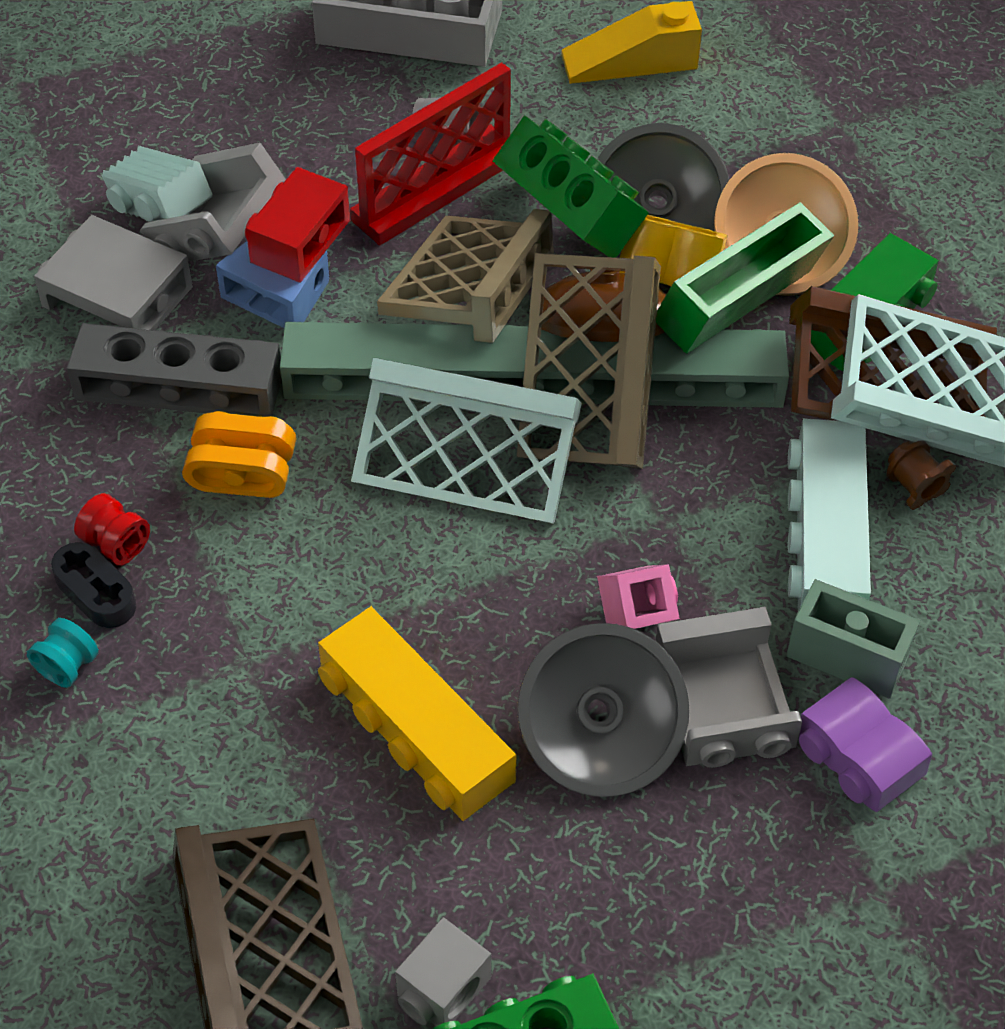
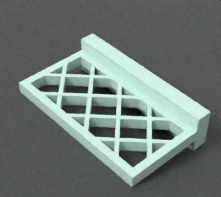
M858 294L851 302L841 393L833 399L831 418L913 442L925 441L934 448L1005 467V419L996 407L997 404L1005 400V393L992 401L975 378V375L988 368L1005 391V367L1000 361L1001 358L1005 357V338ZM866 314L880 318L891 333V336L877 344L865 327ZM913 329L927 332L938 349L924 357L907 333ZM895 340L912 363V366L899 374L881 350ZM960 342L972 345L984 363L970 371L954 346ZM941 354L959 378L946 388L929 365L930 361ZM870 357L887 382L880 386H875L859 381L860 363ZM917 370L933 393V396L927 400L914 397L902 379ZM963 384L980 409L975 413L962 411L949 392Z
M373 358L369 375L372 385L351 482L554 524L575 423H578L582 404L577 398ZM383 394L403 398L413 414L390 431L379 416ZM412 400L430 404L419 411ZM440 406L451 407L463 425L438 441L424 417ZM462 410L480 414L469 421ZM490 416L501 417L514 435L491 451H488L474 430V427ZM512 420L531 424L519 431ZM418 422L432 443V446L408 461L394 440V437ZM377 426L382 436L373 441ZM541 426L561 429L557 451L539 462L524 437ZM468 432L483 456L458 472L443 448ZM388 442L402 466L385 478L366 474L370 454ZM519 442L534 466L508 482L493 458ZM438 452L452 477L435 488L424 486L413 468ZM555 461L552 478L550 479L544 468ZM488 462L503 487L486 498L475 497L463 478ZM407 472L414 484L396 479ZM537 472L549 488L545 511L524 507L513 488ZM458 483L464 494L446 491V489ZM508 493L514 504L495 500Z

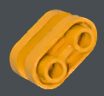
M222 411L205 413L199 416L195 422L191 437L193 447L186 455L182 470L183 478L190 486L203 492L266 498L277 497L284 492L289 473L287 463L293 456L296 434L288 424L277 417L237 415Z

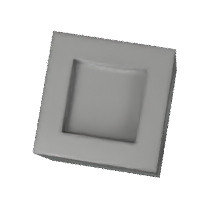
M443 917L395 971L400 1007L408 1016L421 1025H426L429 1021L436 1026L445 1022L455 1021L491 979V953Z

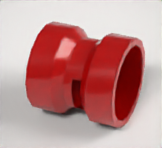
M101 493L91 498L82 507L75 520L74 532L83 542L95 547L100 546L101 553L114 564L125 565L143 550L149 538L150 524L135 512H124L123 505L109 494Z

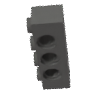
M86 323L81 325L67 366L75 400L196 413L222 411L229 414L257 417L273 415L282 380L279 343Z

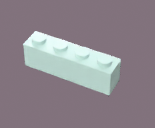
M803 418L799 439H790L788 449V469L797 470V480H790L788 490V511H797V522H790L788 533V553L797 554V565H790L788 597L798 598V612L814 579L868 600L871 595L866 428L842 421Z

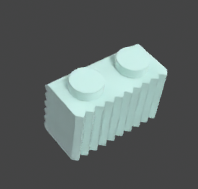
M138 146L137 152L131 150L130 157L124 155L123 161L117 160L116 166L110 165L109 171L103 170L102 178L108 188L106 196L110 204L120 213H129L131 216L134 214L136 217L140 216L148 222L189 215L212 198L213 195L199 162Z

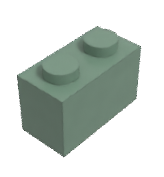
M814 579L794 620L786 657L845 681L853 677L872 692L890 699L909 658L921 620Z

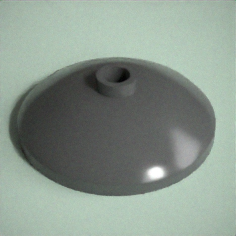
M668 123L645 124L634 127L617 136L598 156L597 160L614 172L610 181L616 175L639 192L634 200L649 212L648 215L714 231L716 206L724 187L729 181V176L718 152L706 139L696 132ZM653 196H661L666 200L667 204L663 208L656 209L650 205L649 200Z
M609 623L589 624L571 629L559 635L544 646L532 660L524 674L519 690L517 704L518 724L523 742L530 756L538 767L552 780L569 790L585 795L600 797L618 796L647 786L663 774L672 764L683 745L687 733L689 699L679 668L666 650L656 641L630 627ZM593 700L602 701L607 708L605 718L599 722L591 719L588 714L589 704Z

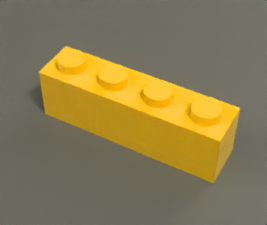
M372 606L318 642L321 662L318 674L324 685L335 696L343 693L353 704V712L360 724L370 733L377 730L389 742L388 749L401 768L405 771L413 768L425 781L424 787L429 797L440 809L446 810L450 807L464 821L516 782V754Z

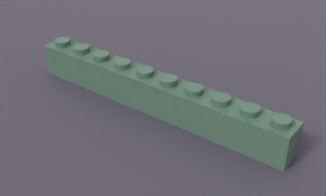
M285 322L280 364L284 399L368 400L372 385L369 375L373 358L523 387L528 326L505 325L495 341L489 343L474 341L473 325ZM541 329L540 339L551 352L568 339ZM761 329L722 330L688 354L666 332L655 336L649 405L783 408L789 380L785 331ZM582 340L577 341L558 358L574 379L598 360ZM590 341L602 356L618 343ZM539 348L538 364L547 357L541 348ZM617 355L608 362L615 371ZM552 363L537 376L536 390L559 394L570 383ZM603 366L585 381L581 387L595 404H602L614 394L615 379ZM576 390L569 395L570 397L577 398L582 404H587ZM383 394L382 398L383 401H404L401 397Z

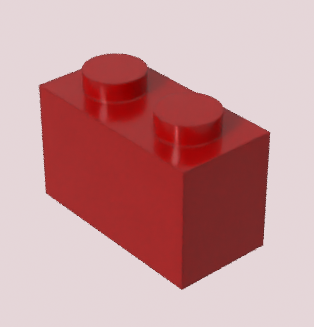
M296 167L285 182H280L275 187L271 198L259 213H254L247 222L245 238L248 242L250 263L301 283L350 221L348 186Z

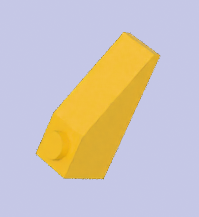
M692 1L649 5L562 49L561 55L569 83L698 69L702 28Z

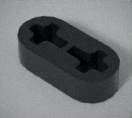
M75 542L61 547L54 554L51 565L56 584L92 622L100 627L114 628L127 623L134 616L136 600L132 585L96 548L88 543ZM74 564L80 568L86 566L89 577L85 579L78 571H69L68 568ZM102 590L113 600L119 598L120 603L115 606L108 602L101 604L99 592Z

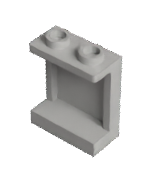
M261 143L194 156L192 160L200 163L212 191V198L189 215L146 222L140 229L142 235L186 254L188 261L232 255L245 237V228L249 218L254 213H259L271 198L275 187L280 182L286 180Z
M91 215L77 230H74L61 248L49 260L45 261L34 275L43 308L51 311L60 300H63L115 323L118 327L156 330L193 287L186 254L94 215Z
M766 607L658 624L656 642L666 650L676 663L688 693L689 723L681 747L686 766L703 764L706 767H720L730 763L734 758L755 754L763 758H773L786 753L790 748H796L802 720L798 711L790 712L768 645L771 622Z

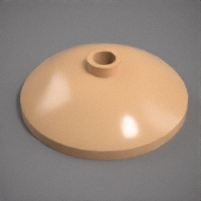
M778 153L763 156L738 170L724 187L714 216V231L728 235L725 249L799 202L835 235L812 270L776 294L785 296L803 294L811 286L820 288L831 281L851 257L858 235L856 205L843 180L820 161L794 153Z

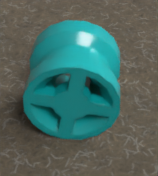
M58 617L49 625L48 636L45 640L35 642L27 650V658L44 678L60 687L68 688L77 680L80 666L91 663L98 655L99 649L91 636L81 627L70 620Z

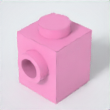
M669 564L644 566L597 576L606 623L636 629L680 619L677 608L678 592L675 581L671 576Z

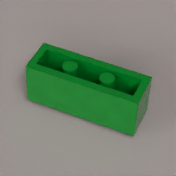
M889 233L831 291L853 296L860 294L914 309L917 305L924 308L934 296L938 283L934 281L939 260ZM811 330V344L823 360L838 350L825 333ZM841 355L830 364L844 371L845 358ZM868 357L863 361L865 363H869L872 361V359Z

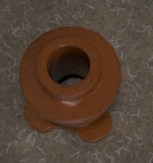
M907 441L899 445L890 454L886 476L892 482L899 481L911 494L906 500V505L911 510H915L927 501L944 494L951 485L949 482L950 476L955 471L956 465L949 459L939 464L930 455V446L925 441L914 443Z

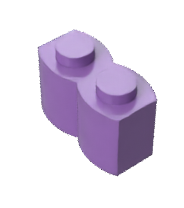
M853 677L846 680L801 713L802 725L799 733V743L804 753L817 764L824 762L831 770L835 771L839 775L838 781L842 790L852 801L856 803L863 802L875 812L881 810L928 772L932 752L924 741L907 724L891 715L882 701L868 687Z

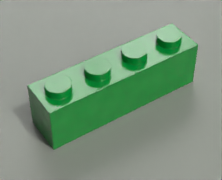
M799 202L674 281L657 310L656 323L688 354L808 274L835 235Z

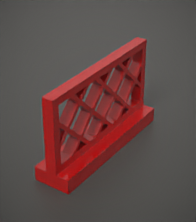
M501 62L355 148L359 203L350 208L351 221L381 246L503 171L492 160L510 136L511 69ZM494 87L485 105H481L480 103L488 90ZM460 107L449 127L444 125L452 111ZM474 112H479L468 132L464 133L463 130ZM493 118H494V126H492V125L490 124V122L492 121ZM425 127L413 148L409 147L408 145L415 133ZM439 132L443 133L444 135L432 154H428L427 152ZM458 139L462 141L454 146ZM388 149L377 169H373L372 158ZM403 154L407 155L396 176L391 175ZM421 161L426 162L422 166L418 167ZM385 183L390 184V185H388L387 187H385V188L382 189V187H383V185H384Z

